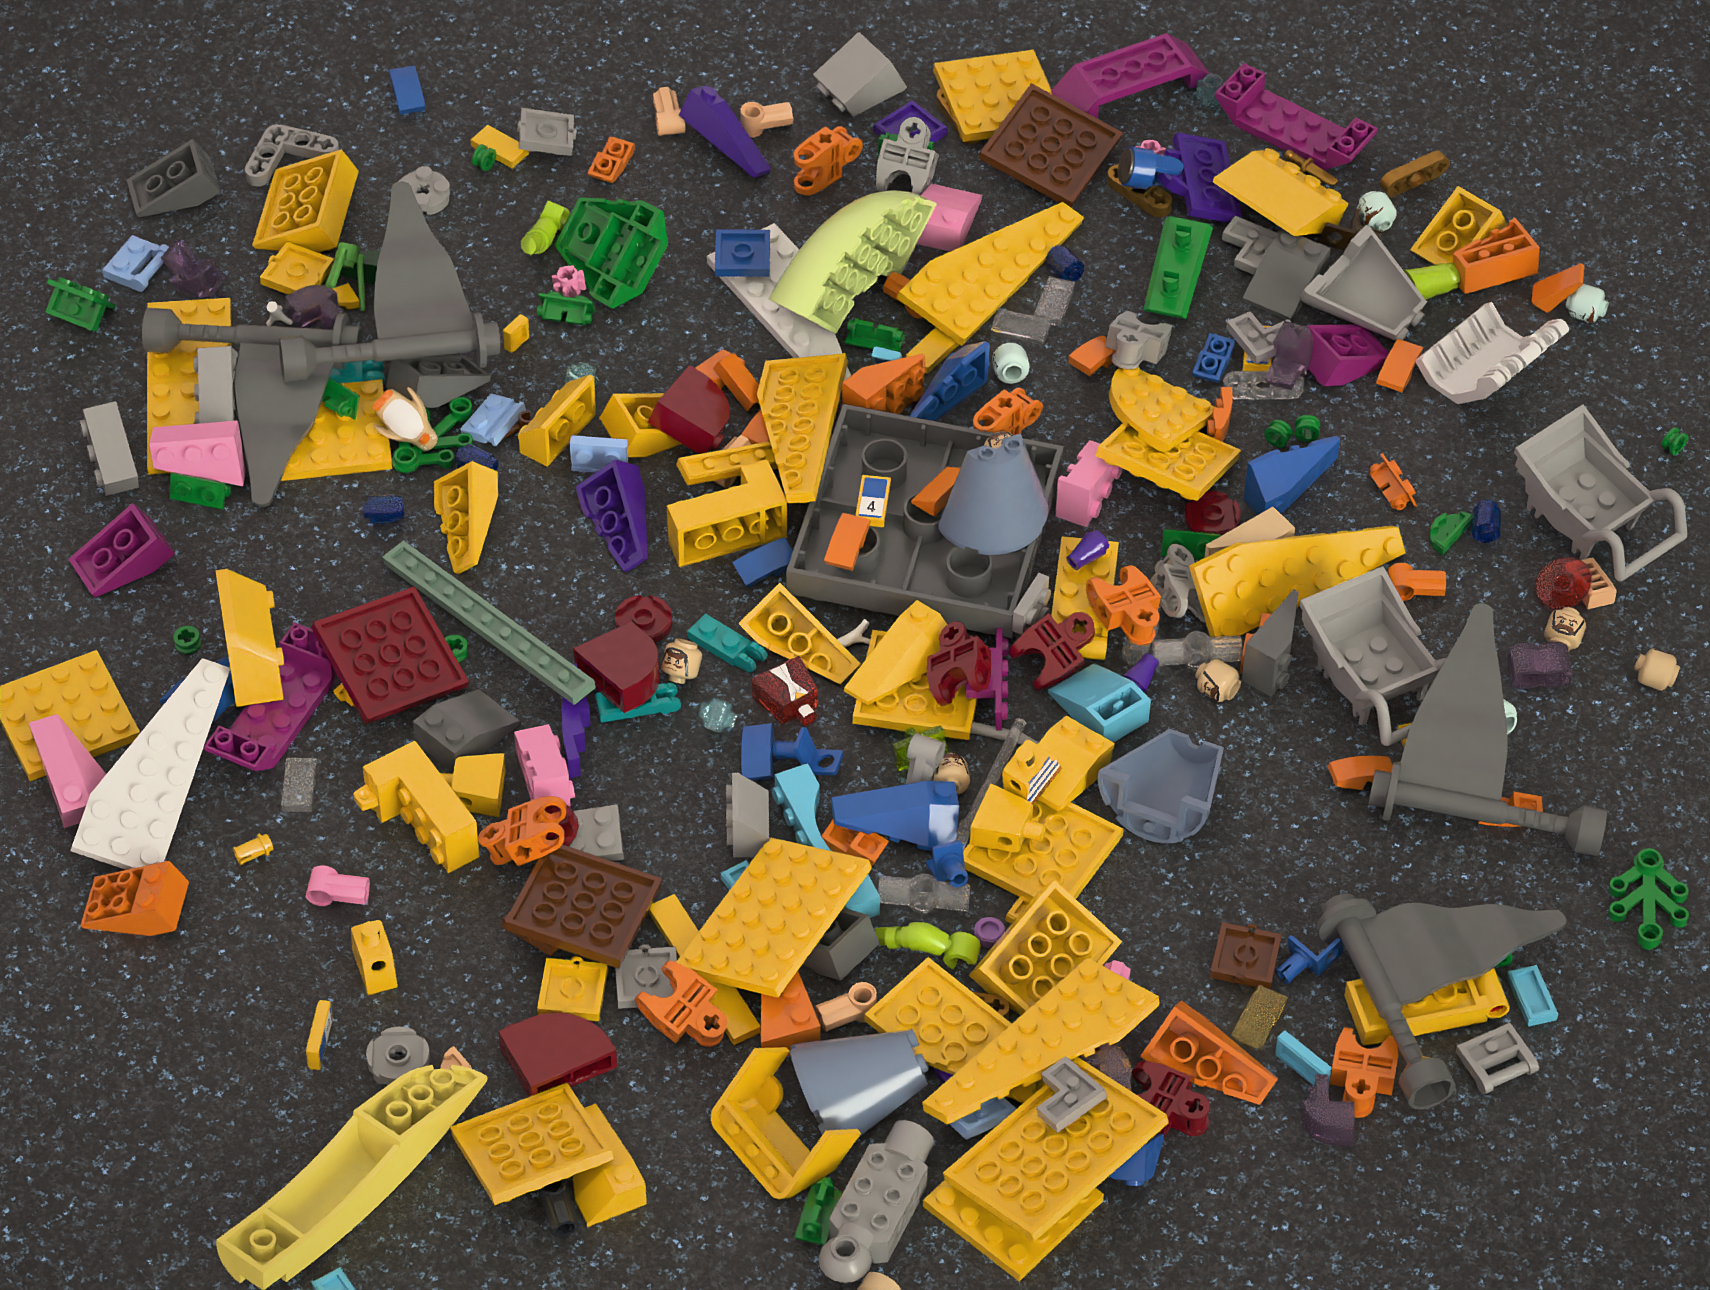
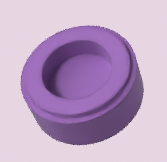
M993 917L980 919L974 928V936L979 939L981 946L985 948H992L1005 933L1004 924Z

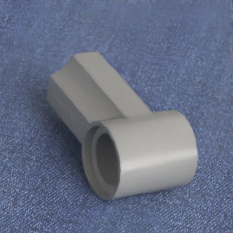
M918 733L912 737L907 751V758L911 760L906 784L932 781L934 772L940 765L945 753L946 746L944 742Z

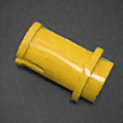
M259 833L256 835L257 838L240 846L233 847L234 855L240 866L263 854L268 856L269 852L274 850L267 834L261 835Z

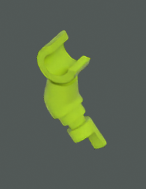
M548 200L539 220L522 238V250L530 255L541 254L551 246L557 230H563L570 216V211Z
M911 922L909 926H903L902 928L899 926L875 928L880 946L886 945L888 949L910 948L912 951H923L936 956H941L944 953L943 961L951 969L956 967L958 958L973 965L978 960L981 943L977 937L969 933L956 932L949 937V934L925 922Z

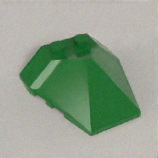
M579 197L554 246L569 266L574 265L577 272L583 270L585 284L592 298L614 309L644 292L666 250L668 240L664 211L643 200L632 202L624 199L611 201L603 198Z

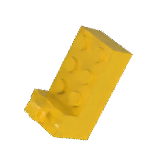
M768 460L754 465L742 466L740 486H733L729 489L667 505L668 544L678 566L690 565L773 542L784 537L787 538V499Z
M416 741L363 766L365 785L353 793L354 800L362 811L374 810L382 823L401 814L405 823H411L415 828V834L420 843H426L430 848V853L437 865L442 864L448 873L480 857L476 820Z

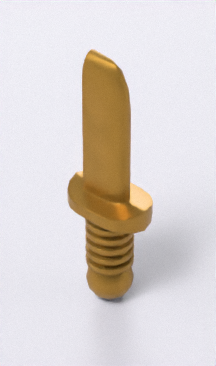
M1292 150L1285 151L1284 158L1299 166L1300 172L1304 173L1306 171L1327 185L1334 186L1337 184L1338 180L1313 164L1314 160L1312 158L1306 160L1296 153L1294 154Z

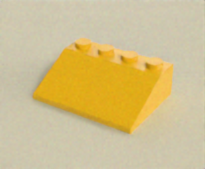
M1269 148L1251 152L1215 176L1212 181L1293 236L1322 233L1325 223L1338 225L1349 204L1341 198L1339 192L1329 188L1326 189L1320 185L1321 181L1319 179L1300 172L1299 166L1291 162H1285L1279 158L1280 154Z
M342 149L275 169L252 244L255 249L280 251L286 242L317 253L337 247L359 172Z
M1053 880L1042 887L969 976L988 994L1001 996L1009 1002L1010 1009L1019 1015H1023L1086 958L1103 966L1122 941L1059 883Z

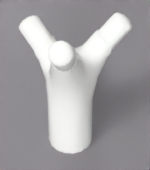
M275 302L267 304V310L270 313V318L266 323L267 326H271L276 320L292 325L293 321L283 314L282 306H278Z
M864 619L856 629L837 640L845 648L854 643L869 645L870 639L862 636L869 626V621Z

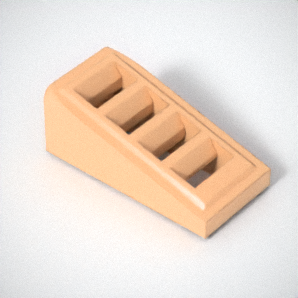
M1593 557L1566 563V569L1587 609L1615 602L1617 591Z

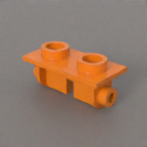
M1383 453L1380 454L1384 462L1373 464L1369 469V475L1380 490L1390 485V487L1382 491L1390 506L1394 509L1402 510L1409 501H1411L1414 507L1417 506L1412 497L1416 492L1408 479L1404 481L1400 479L1399 475L1402 472L1394 460L1389 462Z

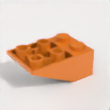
M918 354L862 367L842 382V406L847 404L900 414L904 408L913 401H918L924 394L925 355Z
M170 861L96 876L80 926L85 929L146 936L176 931L189 881Z

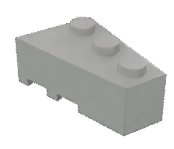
M231 346L198 348V356L194 357V371L198 373V384L194 386L195 400L199 401V411L195 412V424L237 420L239 424L235 396V368L239 354Z
M116 401L83 409L84 420H80L79 423L83 437L87 436L89 443L86 447L90 462L95 461L97 470L94 471L97 486H103L106 496L139 488L137 471Z

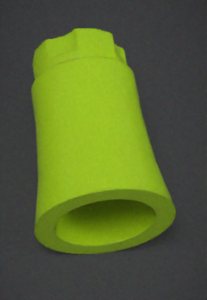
M1440 263L1417 269H1402L1425 300L1458 288L1460 282L1459 271L1453 263Z

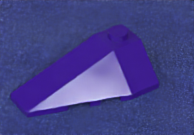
M707 85L691 89L679 116L752 177L755 178L770 173V166L729 105L718 95L717 91Z
M615 459L575 487L583 513L593 521L598 535L604 537L608 543L609 551L622 570L628 572L648 559L645 488L637 465Z

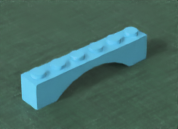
M808 763L775 774V787L772 788V795L776 804L782 805L787 825L789 827L793 826L795 829L797 843L831 851L822 839L816 825L815 815L819 806L820 785ZM867 874L843 908L867 914L869 918L880 915V896Z

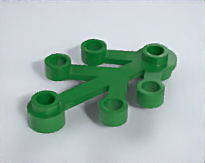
M457 397L450 402V414L433 428L438 440L432 449L456 447L461 452H468L473 448V438L468 433L442 437L457 422H466L472 416L471 401L465 397ZM426 408L427 417L430 423V411ZM399 442V448L392 456V466L395 470L402 473L412 472L419 465L438 464L441 468L448 469L455 464L454 453L451 450L445 449L439 453L423 454L425 450L418 448L416 445L410 447L409 442Z
M1646 848L1636 854L1633 861L1634 867L1620 877H1614L1610 880L1608 892L1616 898L1623 897L1626 894L1628 885L1642 877V885L1622 900L1611 903L1608 916L1614 922H1622L1626 919L1627 912L1642 901L1643 923L1639 926L1637 941L1642 948L1651 950L1660 945L1663 935L1662 928L1656 924L1655 902L1670 915L1669 921L1673 926L1678 928L1684 927L1688 922L1689 912L1684 907H1679L1676 903L1686 901L1689 889L1686 884L1678 882L1663 869L1664 860L1657 850ZM1655 878L1670 889L1669 897L1655 886ZM1618 885L1622 887V889H1617L1614 886ZM1675 891H1681L1683 894H1677ZM1614 910H1620L1622 913H1616ZM1680 915L1683 919L1676 918L1675 916Z

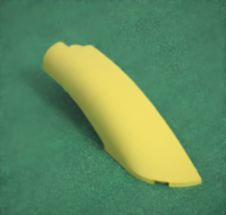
M433 1065L411 1070L394 1080L355 1109L351 1119L330 1143L282 1190L216 1240L217 1251L224 1267L239 1283L247 1279L261 1290H265L279 1278L285 1282L289 1281L349 1233L413 1171L487 1082V1076L474 1069L459 1065H451L450 1069H434Z

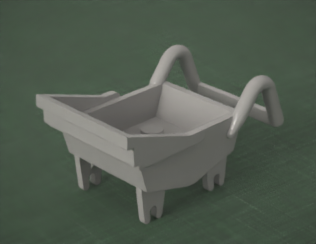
M1584 404L1515 448L1514 454L1518 457L1515 466L1518 468L1517 472L1525 478V491L1528 494L1527 510L1531 511L1535 508V518L1538 519L1544 515L1556 530L1572 539L1571 551L1573 554L1581 551L1580 560L1588 558L1595 543L1607 541L1612 548L1614 575L1617 581L1625 580L1687 538L1686 511L1681 496L1670 488L1649 491L1626 469L1630 467L1629 462L1618 452ZM1659 500L1670 501L1674 509L1676 533L1625 567L1624 547L1618 535L1613 531L1627 523V530H1631L1634 528L1641 513L1652 503Z
M1384 566L1300 600V607L1303 610V626L1312 636L1313 649L1318 656V670L1324 669V677H1330L1335 687L1353 704V716H1360L1359 724L1364 725L1367 723L1371 707L1375 706L1382 745L1390 746L1406 739L1412 724L1392 732L1386 701L1409 691L1412 693L1417 691L1416 698L1418 701L1424 699L1428 684L1434 681L1446 658L1435 660L1417 636L1421 635V630L1412 619Z

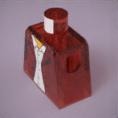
M799 655L751 678L752 698L780 723L786 724L798 718L806 726L813 723L817 718V713L814 709L818 706V690Z

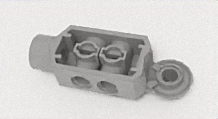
M897 1121L884 1143L869 1144L829 1218L830 1240L821 1248L818 1260L821 1270L830 1279L842 1283L854 1282L865 1276L870 1270L871 1263L889 1261L927 1188L928 1167L924 1162L934 1145V1139L922 1126L911 1121ZM841 1254H849L850 1256L843 1257V1256H840V1255H841Z

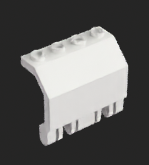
M1490 302L1480 307L1416 359L1415 362L1427 383L1456 404L1486 399L1508 382L1512 376L1519 373L1547 350L1551 344L1564 336L1569 331V327L1564 320L1555 319L1545 323L1532 335L1522 337L1504 324L1495 306Z

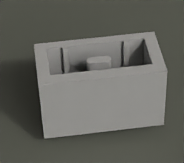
M732 773V785H726L727 845H733V857H755L762 846L769 841V791L739 773Z

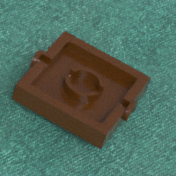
M1222 922L1210 978L1270 990L1282 934L1259 930L1255 924H1248L1244 927ZM1249 928L1255 929V931L1251 932L1249 931Z

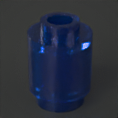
M1057 245L1049 250L1046 256L1048 266L1064 283L1070 284L1082 277L1085 268L1084 263L1068 247Z
M471 444L460 447L455 456L457 469L471 461L497 471L499 466V460L494 458V454Z
M395 493L368 495V501H363L364 519L370 518V524L397 522V519H404L403 496H396Z
M1482 500L1473 509L1472 536L1480 542L1490 543L1500 537L1501 510L1496 502Z

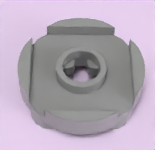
M419 167L416 171L405 175L398 181L409 183L421 211H426L427 215L438 213L448 205L450 195L449 182L443 175L432 171L429 167ZM420 191H428V194H425V193H423V192H422V193H419V192H420Z
M407 1027L385 1029L374 1042L373 1039L371 1040L366 1051L369 1071L372 1073L374 1080L379 1084L389 1085L411 1070L429 1066L430 1062L427 1041L416 1035V1031ZM396 1052H402V1056L405 1058L394 1060L390 1057H395Z

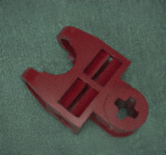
M1076 612L1057 624L1052 616L1047 614L1028 628L1011 646L1008 653L1012 659H1016L1022 654L1026 656L1031 653L1039 654L1045 659V666L1040 671L1041 675L1032 683L1037 691L1043 690L1063 681L1085 664L1084 658L1078 651L1089 644L1095 636L1093 619L1084 612ZM1078 624L1080 627L1086 625L1085 633H1074L1075 625Z
M961 622L949 623L939 635L940 651L927 656L929 688L936 702L942 707L951 704L957 690L966 683H969L975 692L987 689L991 676V650L978 636H969L966 632V627Z
M1149 1061L1136 1063L1131 1074L1138 1083L1143 1085V1089L1146 1090L1145 1093L1136 1095L1167 1114L1169 1123L1158 1133L1164 1134L1165 1138L1170 1128L1188 1136H1199L1207 1131L1209 1127L1208 1114L1210 1112V1102L1204 1095L1191 1091L1192 1076L1158 1063Z

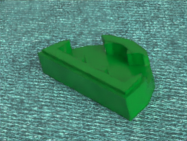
M1460 511V514L1447 515V513H1443L1438 516L1430 528V543L1434 550L1443 556L1473 523L1474 515Z

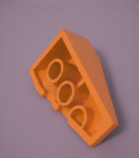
M1182 1000L1174 1006L1140 1056L1146 1061L1166 1065L1192 1076V1082L1196 1085L1223 1091L1224 1094L1258 1105L1262 1103L1278 1080L1276 1076L1218 1027Z

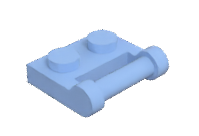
M132 235L103 268V276L142 292L148 286L149 279L161 265L173 257V250L167 245L162 244L159 246ZM151 257H153V259L144 268V270L140 274H138L139 271L145 266V264L151 259Z

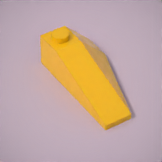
M473 461L434 481V507L436 514L441 515L443 521L440 527L442 533L447 535L448 544L446 548L453 571L456 574H460L478 564L498 498L497 471Z
M781 583L738 623L759 645L840 685L861 665Z
M916 600L894 622L844 687V692L869 705L896 692L898 686L910 680L913 683L920 680L922 675L927 673V656L940 651L939 635L947 625L941 614Z
M596 1103L584 1109L612 1149L614 1160L573 1175L575 1203L587 1227L646 1204L645 1181L633 1158Z

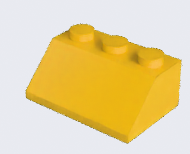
M587 375L567 382L561 390H557L553 394L552 399L544 408L542 407L537 411L530 423L521 428L518 434L521 454L548 467L570 443L571 435L577 436L596 415L593 376Z

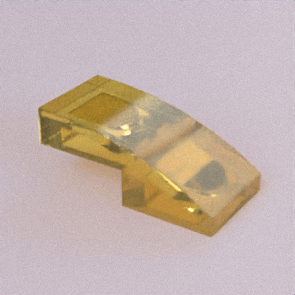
M1259 985L1237 1022L1232 1038L1261 1050L1272 1026L1276 1025L1288 997Z

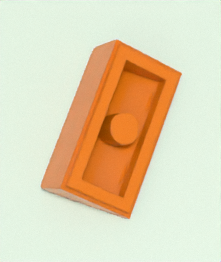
M734 353L718 361L713 368L744 409L748 412L759 404L757 397L759 383Z
M946 467L911 500V503L932 516L938 514L948 502L960 468Z

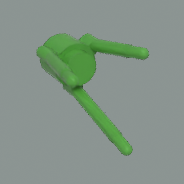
M339 243L323 292L336 287L342 267L353 269L354 264H357L360 310L364 311L363 263L365 255L359 254L360 247L357 245Z

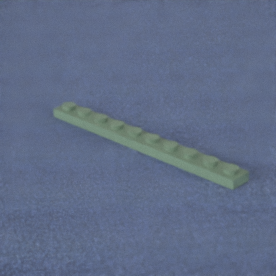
M404 540L382 557L384 565L415 586V588L573 705L596 688L595 682L591 677Z

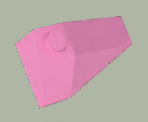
M58 714L30 722L29 726L63 826L66 828L79 824L91 792L106 776V773Z

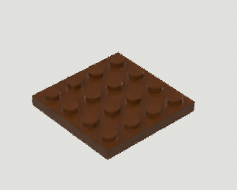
M1031 83L980 151L978 159L1059 203L1064 202L1072 208L1117 146L1123 132Z
M562 844L559 849L538 859L505 920L504 930L619 969L661 888L662 878Z

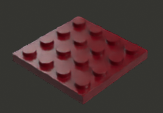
M415 586L315 621L311 626L314 635L365 725L461 690L469 684L467 676Z

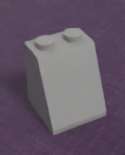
M860 32L813 74L818 82L816 88L826 98L830 95L833 98L832 103L840 112L846 110L852 117L907 88L892 62Z

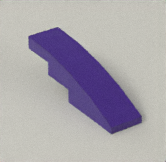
M586 696L575 705L563 697V747L569 778L581 776L578 753L586 751L583 728L590 726V709Z

